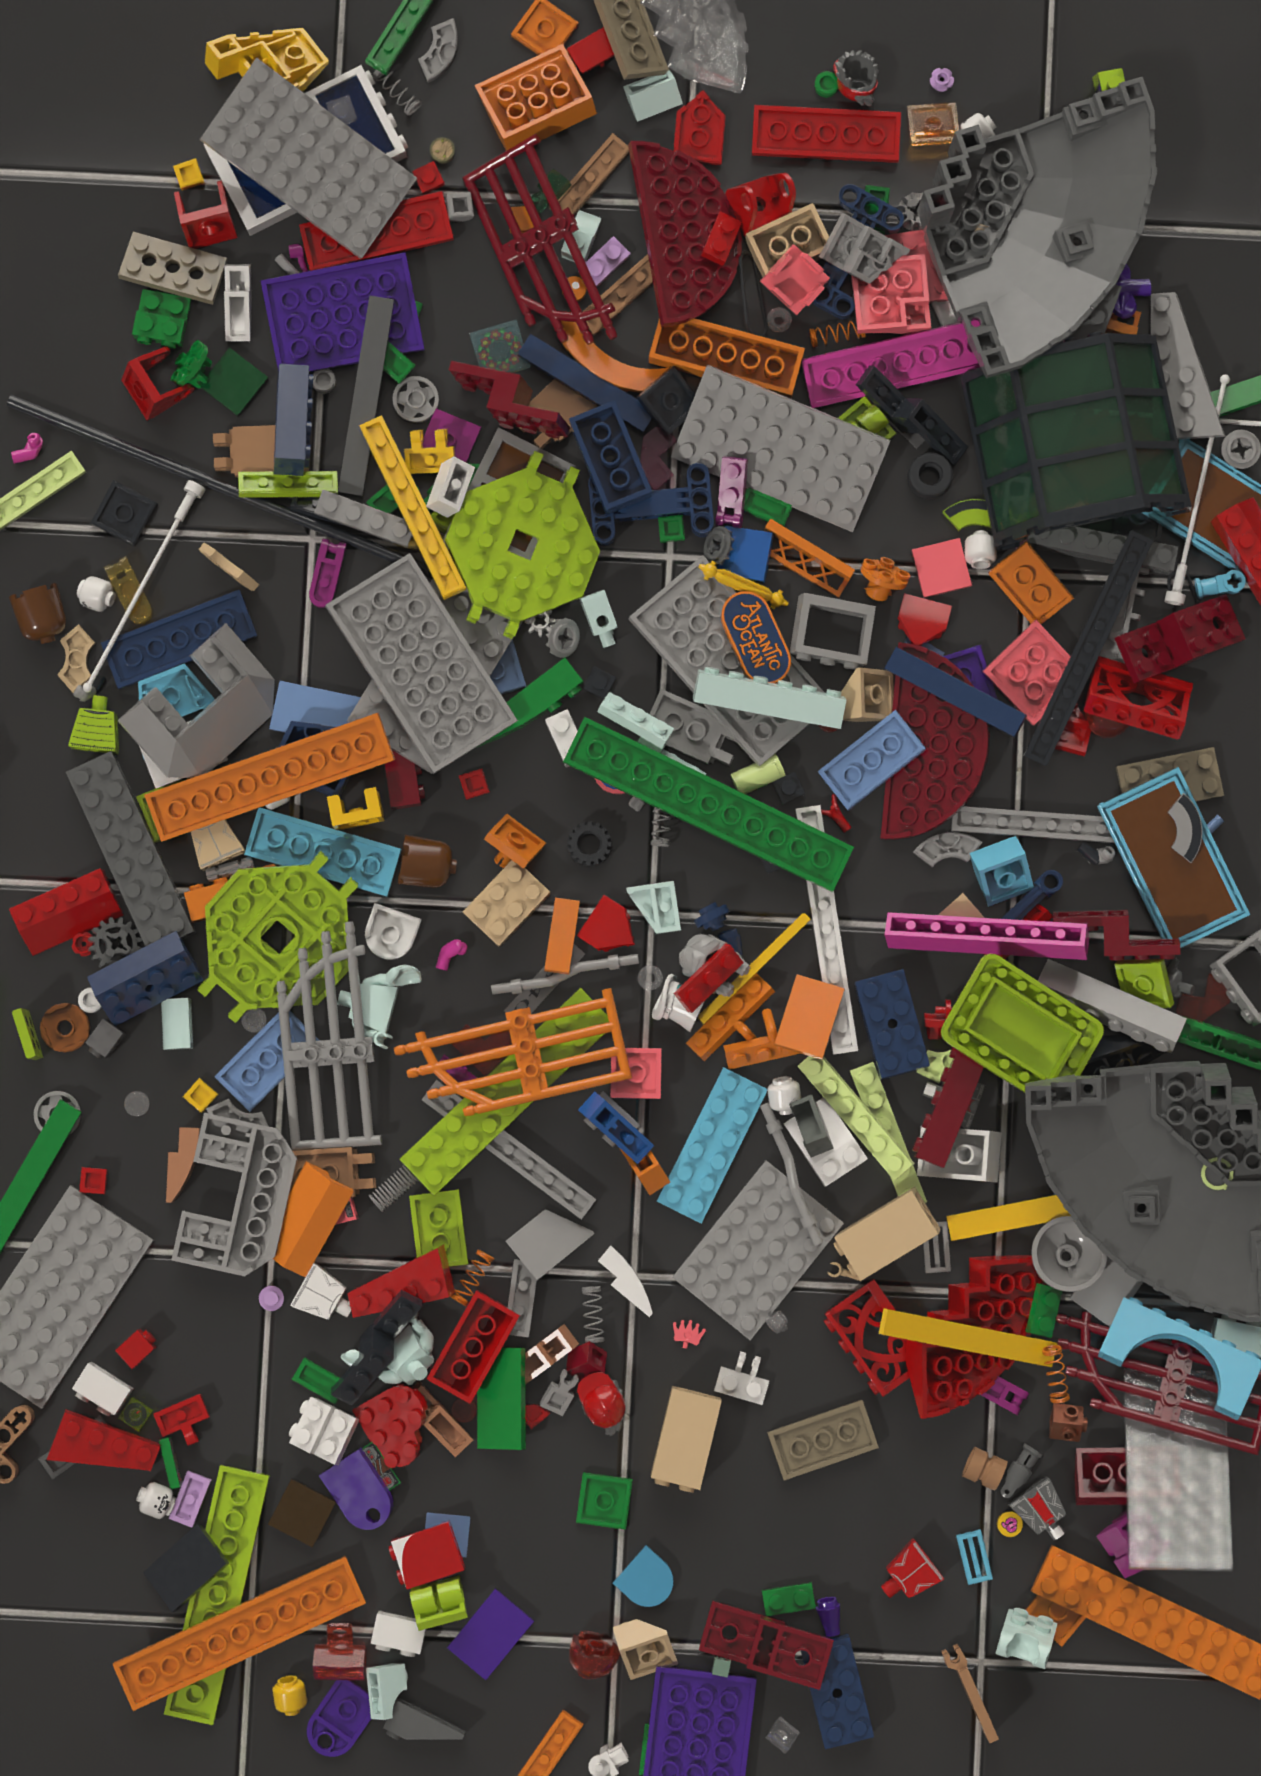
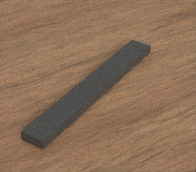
M369 296L338 492L363 496L370 448L359 425L376 418L394 299Z

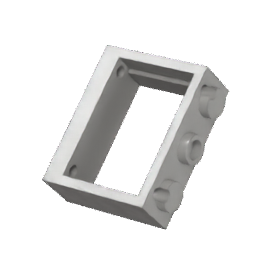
M809 593L799 595L790 654L797 655L796 659L802 661H811V658L820 659V663L824 665L834 666L835 662L844 664L846 669L856 670V668L867 665L876 606ZM809 608L863 618L858 655L805 646L804 639Z
M1261 929L1209 965L1212 968L1211 973L1215 980L1219 983L1222 982L1227 989L1226 994L1233 1003L1238 1004L1242 1010L1241 1015L1244 1020L1253 1026L1261 1023V1012L1258 1013L1224 965L1252 944L1261 955Z

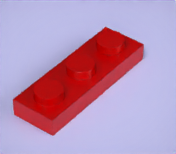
M725 943L673 994L687 1012L693 1013L744 962L732 946Z

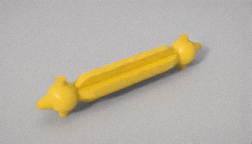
M715 561L706 565L699 564L698 566L703 571L704 579L707 581L709 578L714 577L719 583L740 592L749 591L756 593L765 601H770V608L772 609L779 606H788V602L784 599L783 591L781 590L772 593L769 588L726 569H717Z

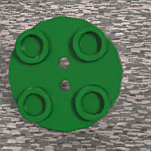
M196 340L187 354L182 352L175 361V365L178 367L171 376V381L176 385L183 386L189 383L197 388H201V382L207 383L208 378L202 372H205L206 366L211 367L212 361L207 357L208 347L204 343Z

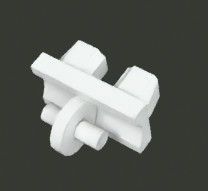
M622 1743L611 1749L606 1744L600 1748V1755L590 1759L588 1768L593 1776H606L609 1771L611 1776L619 1774V1766L629 1761V1756Z

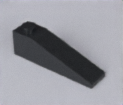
M1126 1034L1102 1036L1080 1076L1100 1075V1069L1147 1065L1166 1052L1159 1051L1154 1046L1143 1041H1136ZM1086 1084L1083 1089L1091 1091L1093 1086Z

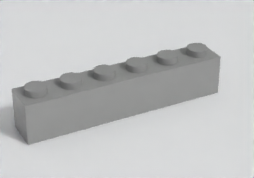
M1050 959L1047 960L1038 979L1040 983L1084 1010L1103 1025L1108 1026L1109 1029L1116 1032L1120 1031L1131 1036L1136 1041L1150 1044L1162 1052L1172 1054L1187 1018Z

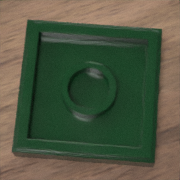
M229 347L206 376L208 378L207 383L202 382L201 389L239 417L269 378Z

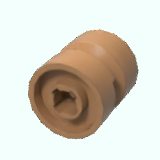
M974 1447L965 1464L962 1477L974 1482L981 1480L983 1486L995 1491L1004 1475L1008 1461L995 1455L990 1458L988 1452Z

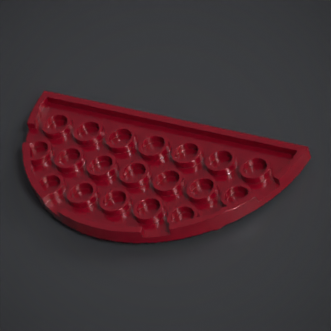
M630 141L628 147L661 327L683 324L711 309L723 297L737 273L739 257L742 251L741 228H739L723 266L701 256L718 213L721 211L736 219L727 196L720 188L721 183L702 164L679 150L675 152L660 147L659 143Z
M898 642V648L974 687L967 676L947 658L922 646ZM895 675L892 712L896 710L927 750L886 781L881 839L888 840L921 835L952 818L967 803L979 785L989 752L988 723Z

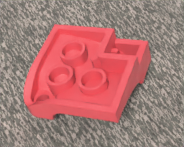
M925 254L901 256L892 263V267L881 272L879 277L870 284L852 275L857 334L896 333L907 335L931 330Z

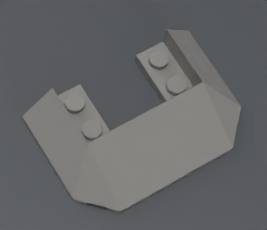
M227 623L190 655L193 661L222 693L190 723H187L156 687L117 720L166 777L193 778L212 771L273 714L274 678Z
M204 1113L193 1162L242 1172L232 1221L182 1211L171 1260L246 1276L276 1256L297 1157L277 1128Z

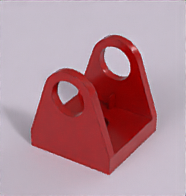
M778 173L727 189L725 194L736 219L742 221L740 228L744 237H746V233L792 213L796 189L789 174ZM784 180L788 185L789 195L785 191ZM757 201H759L762 204V211H757Z
M222 180L217 181L222 205L186 214L180 192H174L180 223L190 248L197 249L237 238Z
M169 347L160 348L129 361L121 379L147 421L185 399L195 389L193 385L186 384L160 395L150 380L146 371L162 362L171 354Z

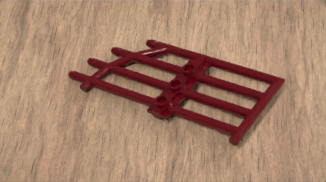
M538 135L530 136L463 176L462 179L468 192H471L473 204L528 326L532 327L536 324L535 317L531 313V310L550 319L554 330L557 332L558 339L561 343L568 341V336L563 329L564 326L561 321L576 322L580 332L583 334L584 341L587 345H590L594 342V338L589 331L590 328L587 320L600 318L609 339L617 338V332L615 327L612 326L613 323L609 316L610 313L615 312V307L612 303L606 305L603 303L573 235L574 232L579 230L577 221L569 207L562 210L534 148L536 144L540 143ZM523 152H526L553 212V216L543 222L514 159ZM505 163L534 226L523 234L494 169ZM486 175L514 238L504 245L500 241L474 182ZM565 239L595 309L582 312L553 244ZM543 250L571 312L556 310L533 259V256ZM523 262L525 263L543 304L524 295L513 270L514 267Z
M1082 1312L1081 1319L1072 1316L1068 1317L1065 1314H1057L1056 1322L1081 1329V1344L1073 1341L1069 1342L1066 1339H1058L1057 1345L1061 1346L1064 1350L1068 1349L1071 1352L1082 1355L1087 1370H1079L1076 1367L1067 1366L1065 1374L1092 1382L1106 1401L1103 1402L1100 1399L1092 1398L1090 1402L1091 1407L1259 1455L1261 1446V1395L1250 1393L1247 1400L1249 1403L1259 1405L1257 1419L1241 1415L1238 1420L1215 1411V1407L1184 1399L1187 1385L1218 1394V1384L1216 1382L1190 1375L1193 1362L1212 1367L1202 1353L1195 1352L1196 1348L1172 1339L1171 1345L1156 1340L1140 1345V1347L1168 1354L1165 1368L1126 1357L1121 1366L1162 1377L1160 1389L1156 1391L1099 1374L1094 1358L1102 1361L1106 1360L1098 1357L1100 1349L1090 1347V1332L1107 1336L1110 1327L1091 1322L1092 1314L1089 1312ZM1261 1370L1256 1380L1261 1381ZM1109 1388L1156 1401L1153 1415L1124 1407ZM1181 1408L1252 1428L1254 1431L1251 1443L1180 1423L1178 1420Z

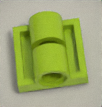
M865 396L838 418L889 440L896 435L885 415L877 406L872 405Z
M459 1575L411 1588L410 1599L419 1631L468 1618L462 1582Z

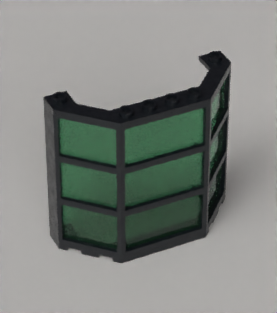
M1093 332L1083 339L1069 337L1064 339L1063 343L1055 345L1022 368L986 378L981 367L966 371L965 374L960 376L991 533L997 552L1018 548L1020 542L1027 540L1026 536L1030 535L1031 532L1039 535L1044 532L1122 516L1152 512L1153 507L1160 508L1161 512H1165L1166 517L1191 512L1192 506L1156 335L1102 334V332Z

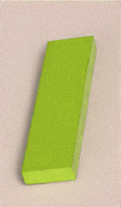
M273 471L238 472L239 497H320L322 490L338 495L337 471H304L303 476L273 474Z

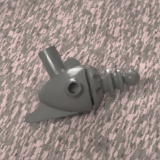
M1177 958L1173 959L1166 969L1173 999L1180 998L1182 992L1192 995L1195 991L1194 985L1182 982V972L1178 970L1179 959Z

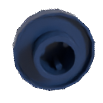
M715 902L699 910L700 917L696 918L694 922L697 928L704 927L705 930L710 928L711 932H714L725 926L723 921L727 919L725 915L730 911L726 904L718 907Z

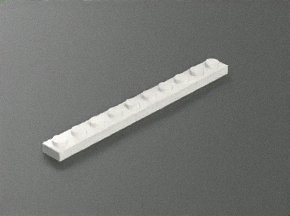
M820 805L795 809L797 820L824 832ZM806 880L822 982L845 988L830 1035L833 1055L858 1051L834 891L829 892Z

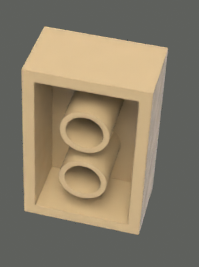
M812 203L746 233L745 241L762 277H764L792 244L797 246L803 253H807L815 262L821 260L819 255L829 235Z
M511 860L469 904L463 913L500 948L549 897L551 892L526 868L523 869Z

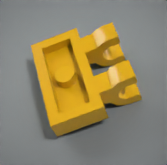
M447 429L435 430L436 447L423 448V430H413L410 432L412 448L404 449L405 464L410 474L438 473L441 463L453 456L455 457V446L447 447Z

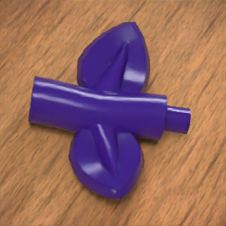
M1127 264L1116 285L1122 288L1113 313L1122 319L1129 318L1137 309L1136 300L1133 296H1151L1150 279H1131V270Z

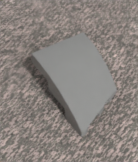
M841 213L819 258L870 284L879 277L881 272L892 267V263L901 256L907 255L910 249L884 236L873 228L860 223L847 214Z
M545 1209L507 1239L506 1243L535 1279L538 1280L590 1238L594 1232Z

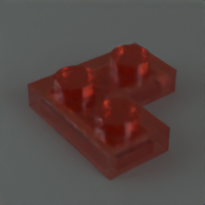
M466 1024L460 1031L471 1029V1027ZM507 1030L491 1034L485 1041L481 1037H476L451 1044L465 1056L512 1045L510 1032ZM504 1057L473 1065L482 1074L487 1076Z

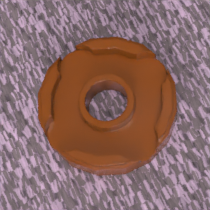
M69 1003L56 1004L48 1009L40 1024L41 1037L46 1045L55 1051L64 1053L76 1051L82 1047L89 1038L91 1029L86 1013L78 1006ZM63 1021H69L72 1025V1030L67 1035H63L59 1031V1025Z

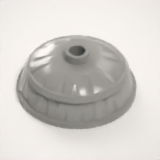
M1071 1216L1059 1217L1049 1221L1039 1230L1033 1241L1031 1255L1034 1268L1046 1284L1057 1290L1065 1292L1083 1290L1095 1283L1105 1269L1107 1255L1092 1240L1082 1234ZM1067 1252L1070 1255V1260L1064 1261L1062 1253Z

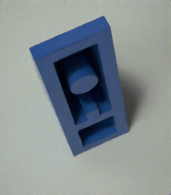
M595 1091L578 1109L581 1114L637 1164L654 1147L643 1134Z

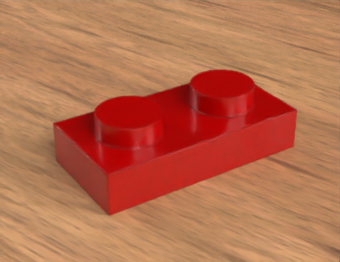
M720 211L701 256L723 266L742 221Z

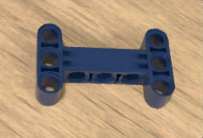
M847 184L840 189L839 203L841 207L853 214L852 218L874 230L877 227L888 234L900 232L904 224V216L900 210L856 185ZM847 192H854L857 199L852 203H848L843 199V195ZM868 204H875L878 207V212L874 215H869L865 212L864 208ZM889 216H896L900 223L895 227H890L887 225L886 219ZM826 262L823 266V272L830 279L823 287H825L824 290L828 291L829 297L824 301L816 298L812 304L838 319L846 320L853 315L855 309L853 298L840 291L849 273ZM845 301L850 304L851 308L848 312L842 313L837 310V304Z
M694 463L688 468L687 487L652 490V497L608 515L596 513V506L602 503L596 489L593 487L591 477L589 478L593 536L596 543L600 546L606 547L614 542V522L690 515L691 529L696 536L707 537L713 530L714 519L708 468L702 463ZM694 471H701L705 477L702 481H695L691 478V474ZM697 495H703L706 497L707 502L702 506H698L694 503L693 499ZM700 519H705L709 522V527L706 530H700L696 527V522ZM602 528H607L610 530L611 535L608 539H601L597 535L598 531Z

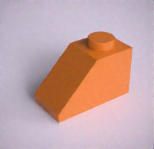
M651 1150L638 1164L622 1151L649 1195L670 1183L669 1178Z

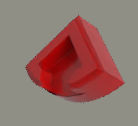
M525 1405V1421L531 1430L550 1414L549 1410L540 1405Z

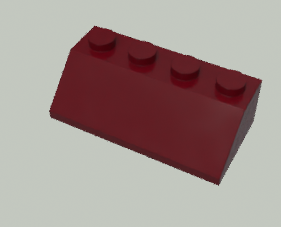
M1177 1447L1076 1448L1074 1480L1076 1505L1177 1504L1180 1498Z

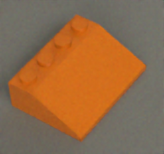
M563 44L475 85L477 93L506 151L534 134H537L541 141L597 114L593 98Z

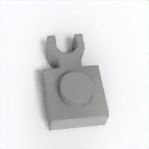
M563 1369L560 1375L559 1384L551 1382L540 1401L541 1407L561 1416L564 1415L574 1397V1391L570 1389L575 1387L579 1380L576 1374L572 1380H565L567 1376V1370Z

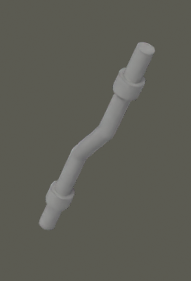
M616 954L609 955L605 959L578 962L570 966L569 975L556 973L550 977L523 981H521V978L513 979L509 983L491 985L492 994L508 992L519 994L523 993V990L551 987L583 971L604 968L615 970L620 969V966L639 964L638 954L620 957Z
M769 1102L765 1103L760 1108L767 1121V1130L769 1134L773 1135L784 1160L789 1188L802 1216V1219H800L804 1229L807 1228L813 1244L816 1246L823 1243V1239L816 1226L818 1222L814 1213L811 1214L800 1190L794 1159L781 1131L783 1129L781 1122L776 1120Z

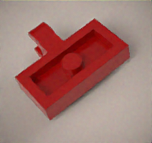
M201 1394L153 1414L162 1437L182 1430L187 1445L199 1442L192 1425L210 1418Z

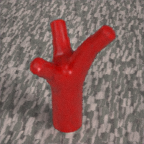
M832 794L831 810L821 809V813L832 818L843 833H845L852 827L840 811L837 796Z

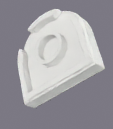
M374 903L365 929L366 943L376 956L387 960L398 959L407 954L412 948L422 919Z

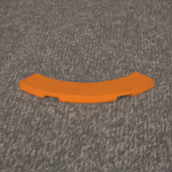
M561 321L564 326L563 329L568 336V341L562 343L567 352L569 351L580 365L622 391L641 393L668 369H644L621 363L605 354L594 342L587 345L576 322Z

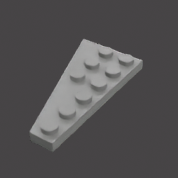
M1175 292L1151 294V335H1156L1177 439L1226 437L1217 409L1214 406L1201 362L1197 356L1192 336L1189 333L1178 295ZM1151 351V388L1159 389ZM1151 397V437L1153 439L1156 437L1159 441L1170 440L1162 399L1161 397Z

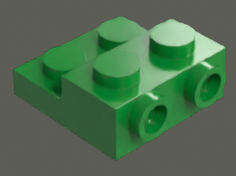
M143 289L132 331L134 339H137L138 343L151 345L152 342L161 343V347H169V349L173 350L176 346L183 347L192 299Z

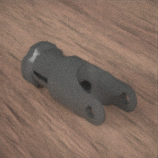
M1026 1443L1023 1444L1024 1449L1018 1459L1013 1461L1007 1470L1006 1482L1001 1489V1495L1004 1498H1010L1017 1488L1027 1483L1032 1475L1031 1470L1037 1460L1044 1456ZM1029 1454H1031L1030 1459L1028 1460L1026 1465H1024L1025 1460L1027 1459ZM1006 1489L1009 1490V1494L1005 1493Z

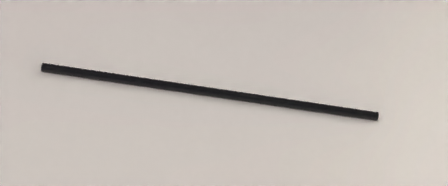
M10 395L7 401L8 407L392 563L406 556L396 550L317 518L291 511L290 507L268 498L239 497V487L14 395ZM414 558L424 576L433 579L426 563Z

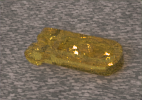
M125 556L119 559L120 562L114 565L109 564L104 569L126 612L140 583ZM125 571L127 576L118 580L116 574ZM142 591L129 615L130 620L136 624H144L152 616V608L144 591Z

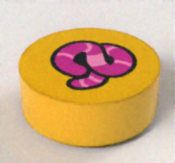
M1013 1511L1003 1512L997 1519V1528L1006 1537H1014L1022 1530V1519Z

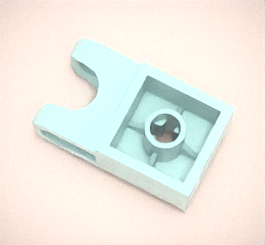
M1021 1608L1008 1609L996 1654L1006 1658L1010 1656L1030 1661L1035 1667L1045 1669L1058 1623L1053 1622V1619L1047 1616L1039 1615L1035 1617L1029 1615L1028 1611Z

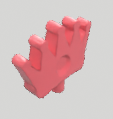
M681 1320L679 1329L676 1326V1322H673L674 1340L684 1341L682 1348H687L689 1342L697 1346L706 1331L702 1329V1332L698 1334V1323L692 1330V1320H689L686 1329L684 1320Z

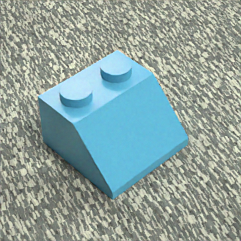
M1016 836L969 853L975 875L988 907L1029 892L1034 888L1026 854Z

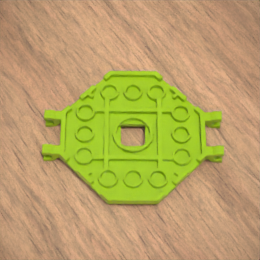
M537 451L531 454L525 469L467 491L460 511L454 514L444 539L448 549L450 548L455 560L454 563L467 587L472 602L466 620L476 624L482 613V608L507 618L509 621L502 636L511 640L513 636L515 637L520 622L581 598L584 595L600 553V549L572 488L580 470L571 466L565 474L563 483L540 474L536 471L544 454ZM516 530L537 539V544L530 560L508 551Z
M322 851L308 865L238 869L205 905L209 977L201 983L198 991L206 997L216 984L223 988L239 1002L228 1013V1017L235 1023L246 1010L268 1007L278 1008L277 981H285L286 994L288 996L300 978L299 948L307 949L309 968L323 958L322 931L330 932L332 953L347 949V934L345 932V923L348 922L347 898L358 887V883L350 877L342 888L338 890L319 874L318 870L328 861V857ZM275 921H279L295 935L280 953L275 951L261 938ZM348 958L333 963L335 985L349 971ZM324 970L310 980L313 1005H318L326 997ZM302 993L293 1006L303 1005Z

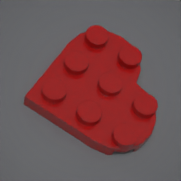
M404 1384L392 1386L352 1410L356 1418L360 1419L359 1423L370 1442L377 1446L384 1457L385 1465L389 1468L409 1465L419 1457L420 1443L422 1442L419 1429L426 1422L424 1420L428 1406L424 1396L418 1389H411L408 1386H403Z

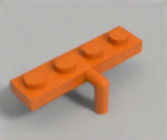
M756 973L686 1044L705 1061L736 1030L746 1040L757 1038L744 1022L775 992L774 989Z
M764 1009L762 1011L768 1036L724 1045L729 1070L800 1054L775 1046L778 1033L771 1009Z

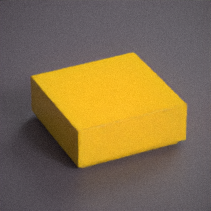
M196 158L173 166L182 191L205 183Z
M199 1078L183 1097L198 1111L203 1113L219 1094Z

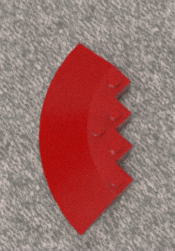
M1032 1255L969 1258V1283L949 1284L948 1310L927 1312V1317L1030 1337L1031 1333L1026 1332L1036 1284L1046 1285V1283L1037 1274L1032 1262ZM906 1339V1365L921 1419L949 1413L950 1410L958 1406L969 1404V1401L978 1394L982 1395L995 1384L994 1381L997 1379V1376H1000L1005 1369L1008 1370L1015 1362V1360Z

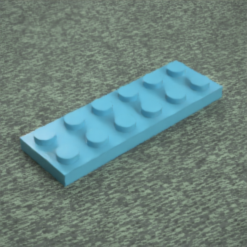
M260 807L258 808L244 855L280 866L308 865L322 851L328 857V861L318 870V873L325 879L345 884L351 877L358 883V889L388 897L402 849Z
M723 1067L668 1177L670 1183L663 1187L657 1202L702 1224L767 1093L766 1088Z

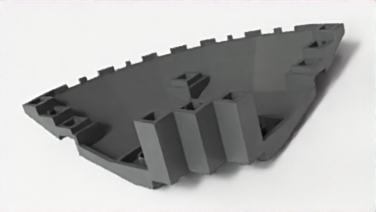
M1143 77L1121 82L1118 84V87L1095 93L1092 98L1069 104L1059 114L984 139L979 124L955 131L948 150L949 158L939 161L932 181L934 188L923 192L917 213L925 233L924 240L956 320H962L968 338L967 341L986 378L1024 367L1075 333L1117 283L1143 232L1157 175L1154 134L1155 110ZM1085 113L1087 115V118L1082 119L1080 118L1079 114ZM980 224L989 226L985 230H976ZM1075 239L1079 240L1081 245L1075 246L1072 241ZM977 320L980 326L974 327L971 321Z
M1200 1061L1166 1062L1100 1069V1075L1075 1076L1073 1074L1025 1083L1026 1123L1046 1182L1060 1199L1063 1207L1069 1212L1082 1234L1092 1240L1112 1261L1114 1260L1129 1276L1140 1282H1145L1152 1286L1154 1290L1163 1292L1183 1306L1201 1308L1209 1313H1221L1229 1318L1245 1322H1261V1110H1258L1252 1087H1231V1078L1226 1063L1200 1064ZM1091 1084L1093 1088L1091 1091H1085L1083 1089L1084 1086ZM1217 1157V1161H1215V1162H1210V1161H1209V1159H1212V1158ZM1221 1159L1227 1160L1231 1166L1227 1167L1221 1162ZM1203 1165L1207 1167L1205 1170L1206 1180L1214 1186H1220L1225 1183L1227 1185L1226 1190H1215L1205 1185L1201 1177ZM1233 1171V1179L1229 1180V1172ZM1142 1203L1146 1205V1208L1138 1210L1137 1206Z

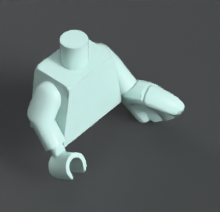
M400 965L391 968L387 974H378L365 978L362 984H360L365 1037H372L373 1043L381 1048L388 1049L383 1042L387 1037L393 1038L387 1034L399 988L393 986H404L421 982V973L417 968L410 965ZM341 990L337 1005L351 1008L348 1018L352 1019V1026L354 1027L351 993Z
M418 1312L410 1320L412 1326L409 1324L394 1339L393 1360L378 1376L385 1383L399 1384L403 1381L411 1385L416 1380H423L427 1376V1369L434 1362L431 1353L434 1337L423 1321L417 1319ZM349 1350L341 1355V1359L351 1367L358 1359L359 1351Z

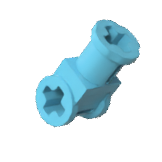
M1231 570L1227 574L1218 575L1213 578L1194 579L1198 600L1215 594L1227 593L1234 595L1242 590L1246 583L1244 574L1238 570ZM1231 576H1233L1234 580L1239 581L1235 588L1227 583Z

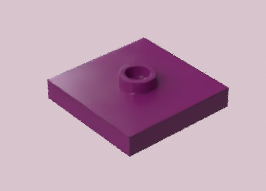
M435 409L423 437V448L436 447L435 430L447 429V447L455 446V457L467 463L481 431V426Z

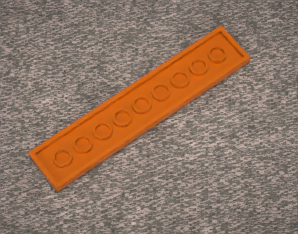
M378 712L156 790L144 796L162 842L395 760Z
M1051 1545L1030 1590L1031 1592L1260 1700V1643Z
M344 1556L114 1662L113 1667L134 1711L366 1604L347 1558Z

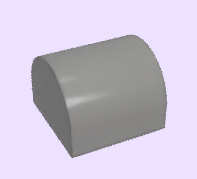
M471 192L446 194L449 221L463 222L474 217Z

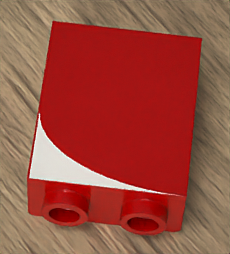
M450 1520L400 1538H394L391 1540L392 1545L389 1546L391 1558L393 1561L397 1560L400 1570L396 1571L401 1585L405 1584L406 1589L464 1571L466 1568Z

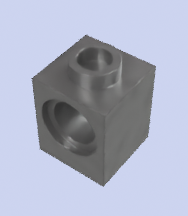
M102 1019L85 1043L90 1046L88 1051L100 1059L102 1055L109 1058L126 1033L108 1020Z

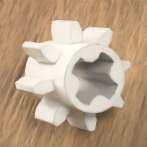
M552 610L525 620L526 624L532 625L529 633L535 630L538 632L539 637H542V632L544 631L550 633V624L556 623L555 619H549ZM545 617V625L539 624L536 626L535 618L541 619Z

